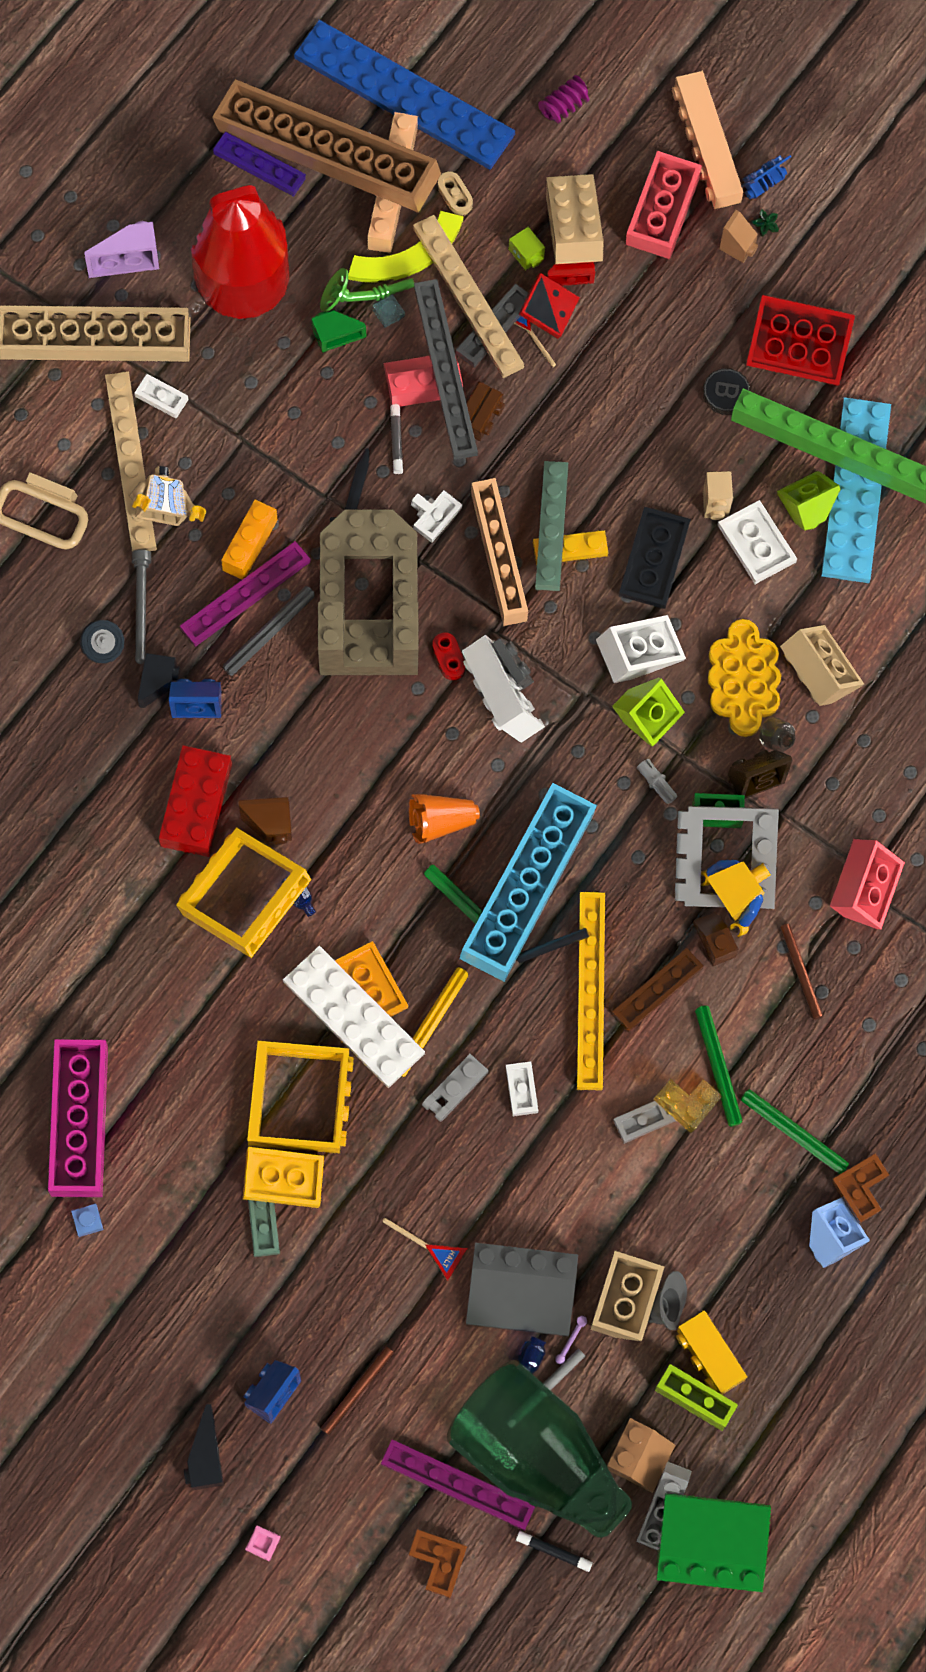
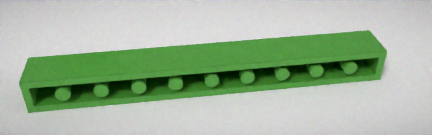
M746 389L742 390L733 408L731 421L926 504V466Z

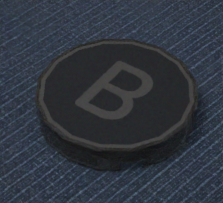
M731 368L719 369L712 372L706 378L703 386V399L714 412L722 415H732L733 408L742 390L750 391V384L747 378L739 371Z

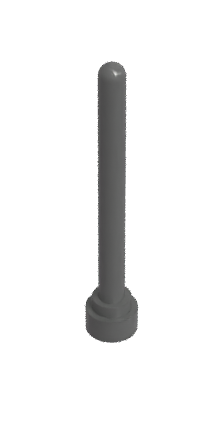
M135 550L132 552V563L137 568L135 660L138 664H143L145 662L146 569L151 563V552L148 550Z

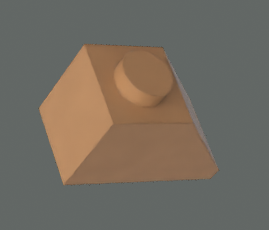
M737 210L734 211L724 226L720 250L744 263L747 257H752L758 248V244H756L758 234Z

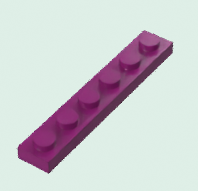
M296 541L180 625V630L195 647L309 564L310 558Z
M391 1440L381 1462V1465L524 1531L536 1506L394 1440Z

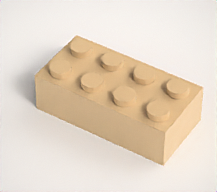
M593 174L547 177L546 200L555 264L603 261V234Z

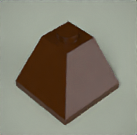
M289 797L239 800L241 821L266 842L281 845L287 843V841H292Z

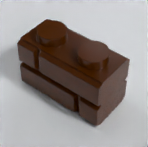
M482 382L477 383L466 402L474 438L478 441H481L484 434L487 436L490 434L494 426L492 420L495 415L499 417L505 407V403H503L504 394Z

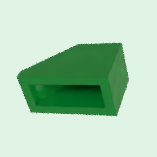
M337 311L320 312L311 318L312 330L322 353L366 338L365 323Z

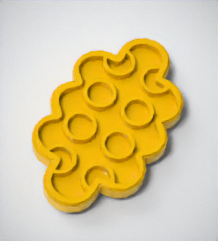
M746 619L733 622L728 629L727 638L715 641L710 647L709 660L713 666L707 678L708 684L714 690L710 698L712 710L719 716L729 717L731 729L734 733L744 737L757 733L761 726L762 717L773 715L779 708L780 696L776 689L781 681L780 670L775 666L779 655L777 646L768 639L759 638L758 627L755 623Z

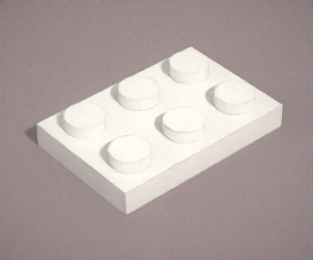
M760 500L718 522L719 529L754 584L796 563L797 558Z

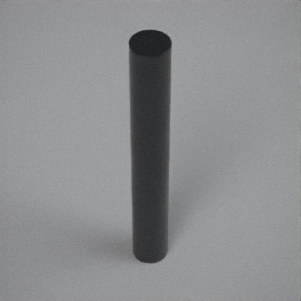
M587 928L522 951L518 955L517 960L519 963L588 938Z

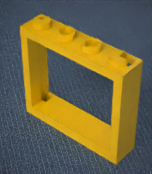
M236 827L232 834L225 838L224 844L218 852L211 856L204 870L196 875L193 884L187 892L180 896L176 906L184 917L252 958L309 884L311 878L306 869ZM245 845L291 874L241 937L195 907L241 847Z
M258 1041L247 1139L248 1146L340 1153V1147L346 1146L347 1131H342L343 1121H348L349 1106H344L345 1096L350 1097L351 1081H347L348 1071L353 1072L354 1057H349V1048ZM268 1055L341 1061L333 1143L260 1136Z

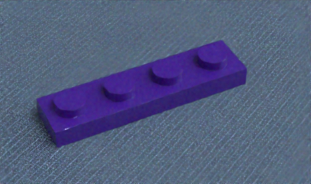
M227 132L223 134L213 149L214 155L293 197L306 179V174Z

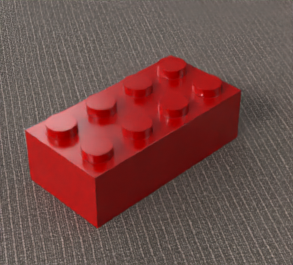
M182 746L159 835L161 847L206 857L210 856L232 768L230 755Z

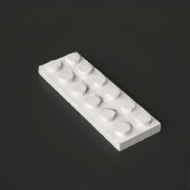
M320 946L283 979L286 986L387 1088L393 1085L425 1054V1051Z

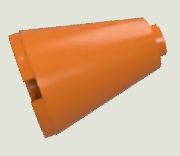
M412 794L414 799L409 800L410 826H415L416 833H412L418 844L426 843L475 825L476 819L480 817L479 807L472 800L424 794Z

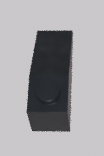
M211 1404L205 1405L187 1461L188 1468L184 1469L186 1485L191 1484L193 1491L224 1485Z

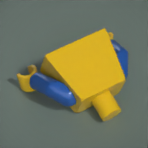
M719 860L709 867L707 871H701V877L705 876L706 878L701 886L711 885L733 919L735 921L738 919L737 922L730 925V929L733 930L738 926L740 933L737 937H741L748 932V926L757 916L763 903V895L765 893L759 883L771 876L763 863L750 871L744 861Z

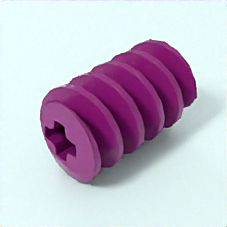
M574 75L572 79L566 81L565 85L562 84L558 90H554L551 95L546 96L544 101L538 102L539 110L545 118L559 124L561 123L560 115L566 119L568 117L567 110L570 113H574V105L578 108L582 107L581 99L586 103L590 101L587 86L578 75Z

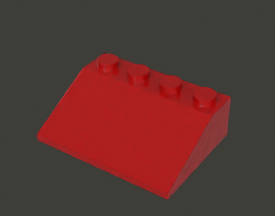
M762 294L746 365L839 386L855 314Z

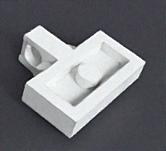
M444 490L436 500L430 498L428 501L417 493L411 500V506L418 511L417 516L419 517L413 529L432 543L462 509V504Z

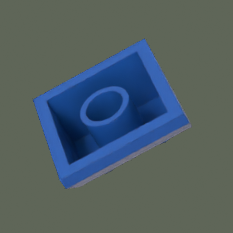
M179 679L177 682H171L169 705L172 718H221V683L213 679H204L201 682Z

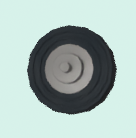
M96 620L84 628L81 634L80 645L88 659L96 663H109L120 656L124 648V636L122 630L115 623L109 620Z

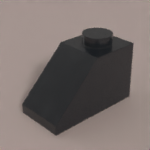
M146 653L138 694L139 707L145 708L170 691L171 682L179 680L180 666H177L175 657Z

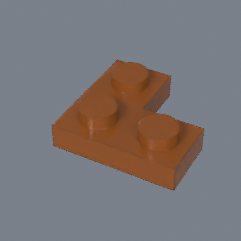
M875 1153L832 1179L834 1186L859 1224L882 1210L869 1188L887 1178L889 1173Z
M417 1529L409 1556L433 1564L425 1590L451 1598L467 1546Z

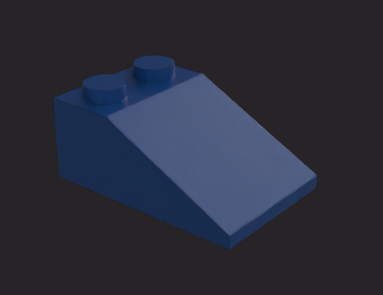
M274 1360L272 1365L269 1363L265 1365L259 1374L262 1378L257 1386L252 1384L244 1395V1398L247 1399L244 1403L245 1407L269 1424H272L301 1383L300 1372L297 1368Z

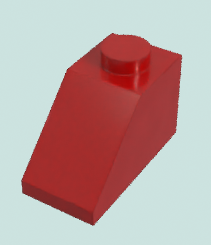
M594 262L555 264L548 271L547 277L561 286L592 284L595 279Z

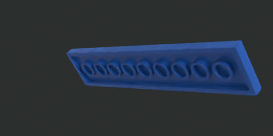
M321 20L317 22L294 54L295 59L387 112L393 115L397 112L418 116L417 129L489 170L492 169L515 136V130Z

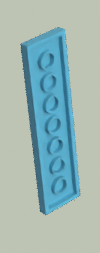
M844 397L840 430L886 449L891 404ZM835 465L833 481L840 486V491L829 513L821 576L869 583L882 485Z

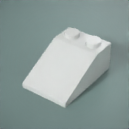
M668 615L613 626L596 639L614 683L635 679L686 659Z

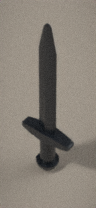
M368 448L364 450L357 463L345 510H357L369 467ZM330 517V522H332L336 517Z

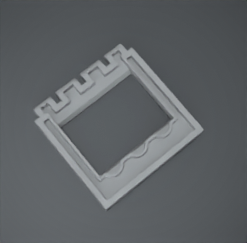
M688 806V811H678L677 828L687 829V833H677L676 853L686 854V858H676L675 878L685 879V883H675V901H684V906L725 907L717 893H700L703 820L753 821L751 870L763 863L771 876L759 883L765 893L760 908L775 909L779 809Z

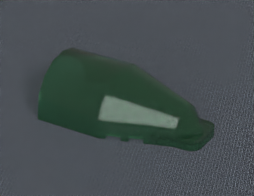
M511 1360L490 1374L462 1405L447 1432V1442L505 1494L579 1524L595 1537L602 1538L608 1536L631 1510L632 1502L630 1497L616 1484L578 1414L519 1361Z

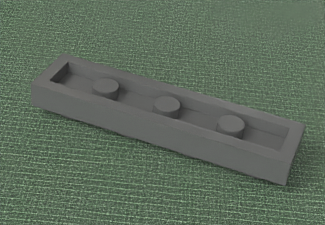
M517 284L492 309L505 333L521 317L519 312L529 294ZM474 330L456 349V355L474 368L488 353Z

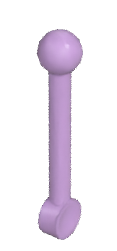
M580 1316L577 1318V1326L562 1352L555 1357L556 1363L563 1364L565 1362V1355L581 1327L587 1324L586 1317Z

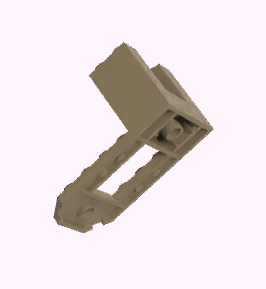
M344 510L320 532V602H318L320 675H418L417 532L394 510ZM345 559H393V620H345Z

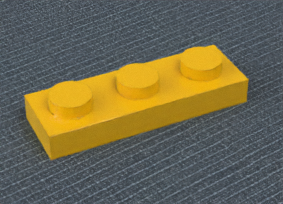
M605 530L570 534L563 537L562 562L608 556ZM539 538L533 539L536 565L538 557Z

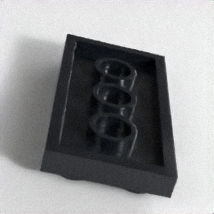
M644 506L619 591V597L663 609L666 608L691 519Z

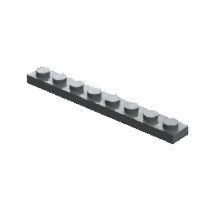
M438 280L414 283V291L453 459L478 456Z

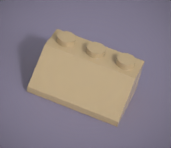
M825 625L800 629L780 646L786 660L793 665L797 671L798 678L805 683L811 692L812 699L819 706L832 704L864 685Z
M615 1251L590 1330L615 1338L642 1342L664 1266Z

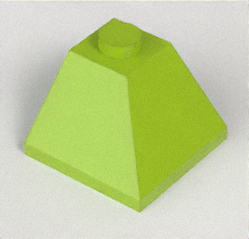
M817 471L778 490L777 494L794 523L806 531L814 529L820 523L826 521L839 494L840 486Z
M656 678L628 689L612 706L623 723L650 746H654L685 713L662 678Z

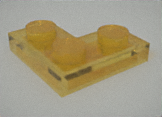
M670 1079L653 1100L692 1133L722 1096L704 1079L690 1095Z

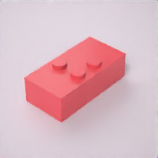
M657 151L627 231L626 245L667 259L671 258L700 179L702 165Z

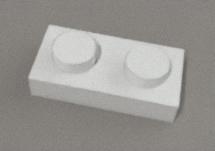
M146 374L135 391V397L174 418L178 417L189 400L188 395Z
M531 1062L506 1065L512 1115L519 1116L538 1113Z

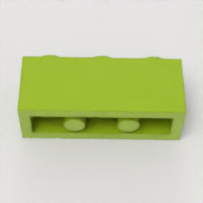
M671 1364L655 1389L659 1394L721 1431L724 1430L738 1406L735 1402Z

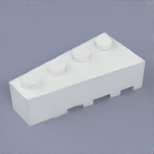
M484 635L462 650L466 659L463 661L464 665L470 673H473L475 677L473 683L478 691L483 693L485 698L482 701L485 707L492 711L494 716L492 721L499 731L504 730L522 743L545 726L541 719H537L532 715L531 712L535 710L532 703L519 692L523 688L508 673L509 670L492 644L494 641Z

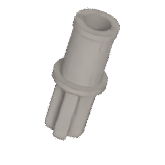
M650 759L644 760L637 766V770L649 783V788H654L665 803L670 804L677 798V794L665 781L666 776L664 774L661 775Z

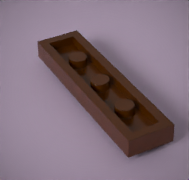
M686 948L613 1010L612 1015L630 1032L702 970L703 964Z

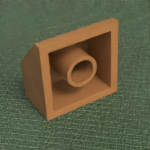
M630 1418L606 1470L653 1493L675 1444L655 1430Z

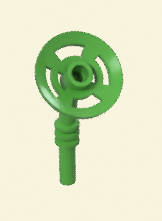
M341 268L328 282L321 298L320 308L322 311L328 312L339 301H380V298L383 300L385 297L389 298L391 294L413 288L414 281L410 278L388 286L383 284L382 287L378 286L377 289L374 287L371 291L349 292L346 289L349 273L345 268Z

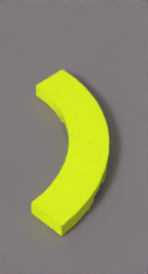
M441 211L438 222L452 244L460 231L464 217ZM421 241L413 247L391 256L372 258L354 255L348 280L371 283L390 279L398 280L420 272L430 266L433 261Z

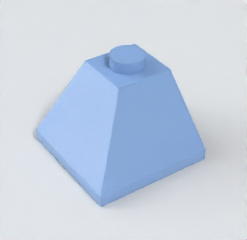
M843 1198L828 1203L812 1212L809 1247L823 1268L839 1261L870 1241Z

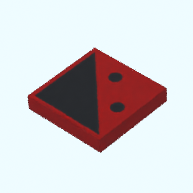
M540 273L537 275L519 315L558 339L562 336L580 297Z

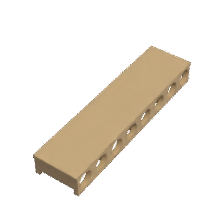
M0 306V359L189 362L191 317H189L188 308ZM7 312H14V313H17V314H15V315H10V314H6V313H7ZM36 312L40 313V315H32L30 313ZM54 313H63L65 315H55ZM78 313H86L88 315L83 316L78 315ZM103 313H108V314H112V315H111V316H104V315H101V314H103ZM125 314H135L136 316H127ZM149 314H158L160 316H150ZM174 314H181V315H184V316L177 317V316H173V315H174Z

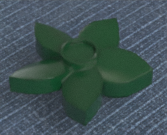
M761 209L760 219H755L751 223L754 226L761 227L760 234L762 237L767 234L768 230L771 232L779 231L778 225L775 223L778 216L776 213L768 216Z

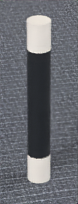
M519 1531L516 1541L587 1572L590 1571L593 1562Z

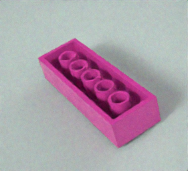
M54 1039L48 1191L51 1197H103L108 1045L106 1040Z

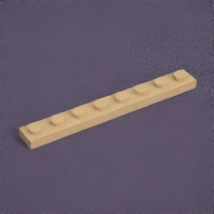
M435 215L414 224L413 229L501 376L505 378L523 369V361Z
M129 371L105 375L132 552L135 550L155 551L157 548L152 521L135 518L137 507L132 508L131 493L139 482L145 481L146 478Z

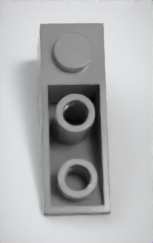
M667 1461L637 1542L658 1550L665 1493L684 1495L692 1471Z

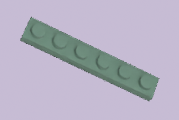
M544 461L535 590L560 591L568 462Z

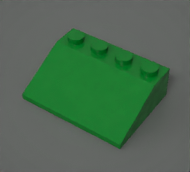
M665 1493L656 1563V1579L659 1581L763 1592L771 1505Z

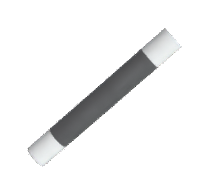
M393 404L390 406L393 473L402 474L400 405Z

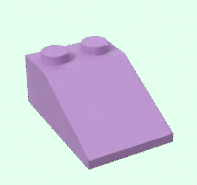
M139 221L128 225L84 252L89 278L159 269L153 222Z

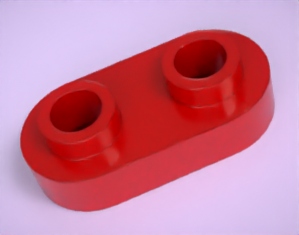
M450 633L438 634L433 640V652L440 670L445 678L458 680L465 673V665L456 638ZM443 641H447L449 645L447 647H443L440 643ZM456 663L458 666L456 668H450L449 664Z

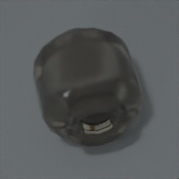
M772 717L762 724L759 731V740L768 749L785 752L795 742V729L789 722Z

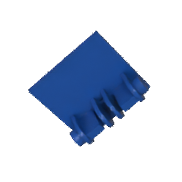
M780 155L775 159H771L763 164L759 170L744 177L743 181L745 183L741 186L746 188L745 194L747 198L756 199L759 195L769 190V187L772 188L775 184L785 179L787 171L783 166L780 167L779 165L791 158V155L782 158Z

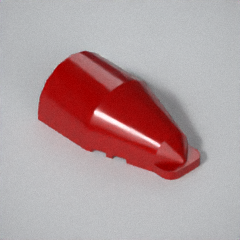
M242 186L217 194L210 199V209L202 224L203 232L198 233L196 237L198 242L191 248L195 284L205 303L219 314L237 319L258 317L272 310L286 293L290 278L285 228L282 221L277 219L274 212L269 211L267 205L259 198L255 186Z

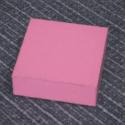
M256 1526L245 1550L270 1562L281 1536Z

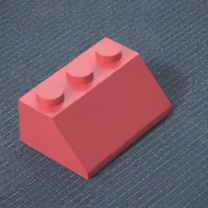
M430 356L384 363L391 405L398 404L402 407L440 400ZM457 361L458 370H459V374H460V378H461L459 363H458V361Z
M853 839L830 907L845 918L875 929H882L905 862L877 840Z

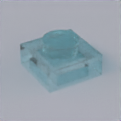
M393 294L372 305V310L384 327L405 317L404 310Z

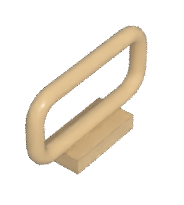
M29 473L26 480L27 483L12 480L2 485L0 488L1 525L60 549H71L78 545L86 530L88 515L83 507L75 503L77 494L74 490L33 473ZM12 490H18L75 513L79 521L72 537L63 540L3 515L2 506L8 493Z

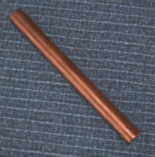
M790 924L782 925L780 928L814 1020L820 1019L823 1015Z
M385 1347L320 1428L327 1435L331 1433L394 1352L391 1349Z

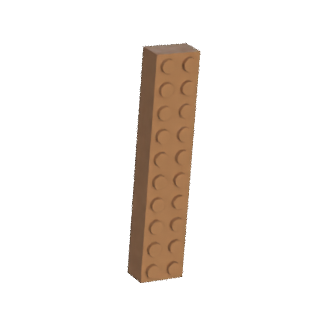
M236 79L212 117L218 131L221 133L227 132L248 144L418 213L441 175L436 159Z

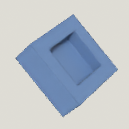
M97 1204L71 1211L79 1237L104 1230Z

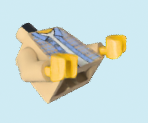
M165 466L156 467L155 475H149L145 481L139 482L131 493L132 508L137 507L135 518L179 526L187 516H189V521H195V518L203 522L206 514L205 508L195 506L192 503L180 480L169 478V468Z

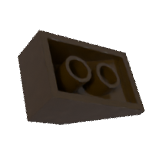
M764 750L754 756L755 758L750 760L740 759L735 761L729 769L728 776L736 794L745 795L746 799L785 784L793 761L792 757L778 750L771 752Z

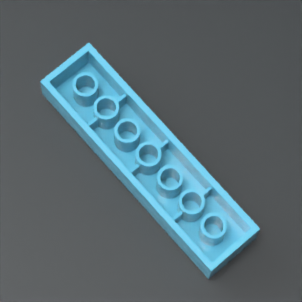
M552 783L466 941L460 955L461 960L505 982L588 827L597 805Z

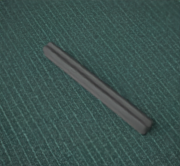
M305 586L223 664L224 671L230 676L234 675L314 598L315 593L313 590Z

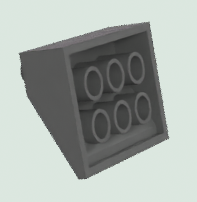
M475 1243L466 1325L569 1337L578 1254Z

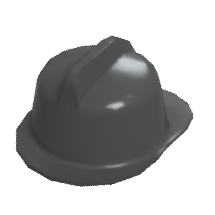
M673 1271L668 1274L663 1287L657 1290L648 1319L649 1323L665 1325L669 1330H675L678 1327L687 1299L686 1281L680 1272Z

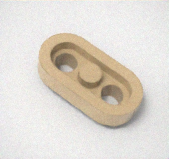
M454 172L441 174L438 179V190L450 210L460 216L468 214L472 209L473 199L461 178ZM446 185H452L453 188H450V189H449V188H446L445 186H446ZM463 203L465 206L459 207L457 204Z

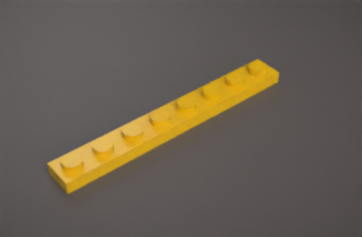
M580 892L579 930L587 928L589 937L579 941L577 1090H602L605 893Z

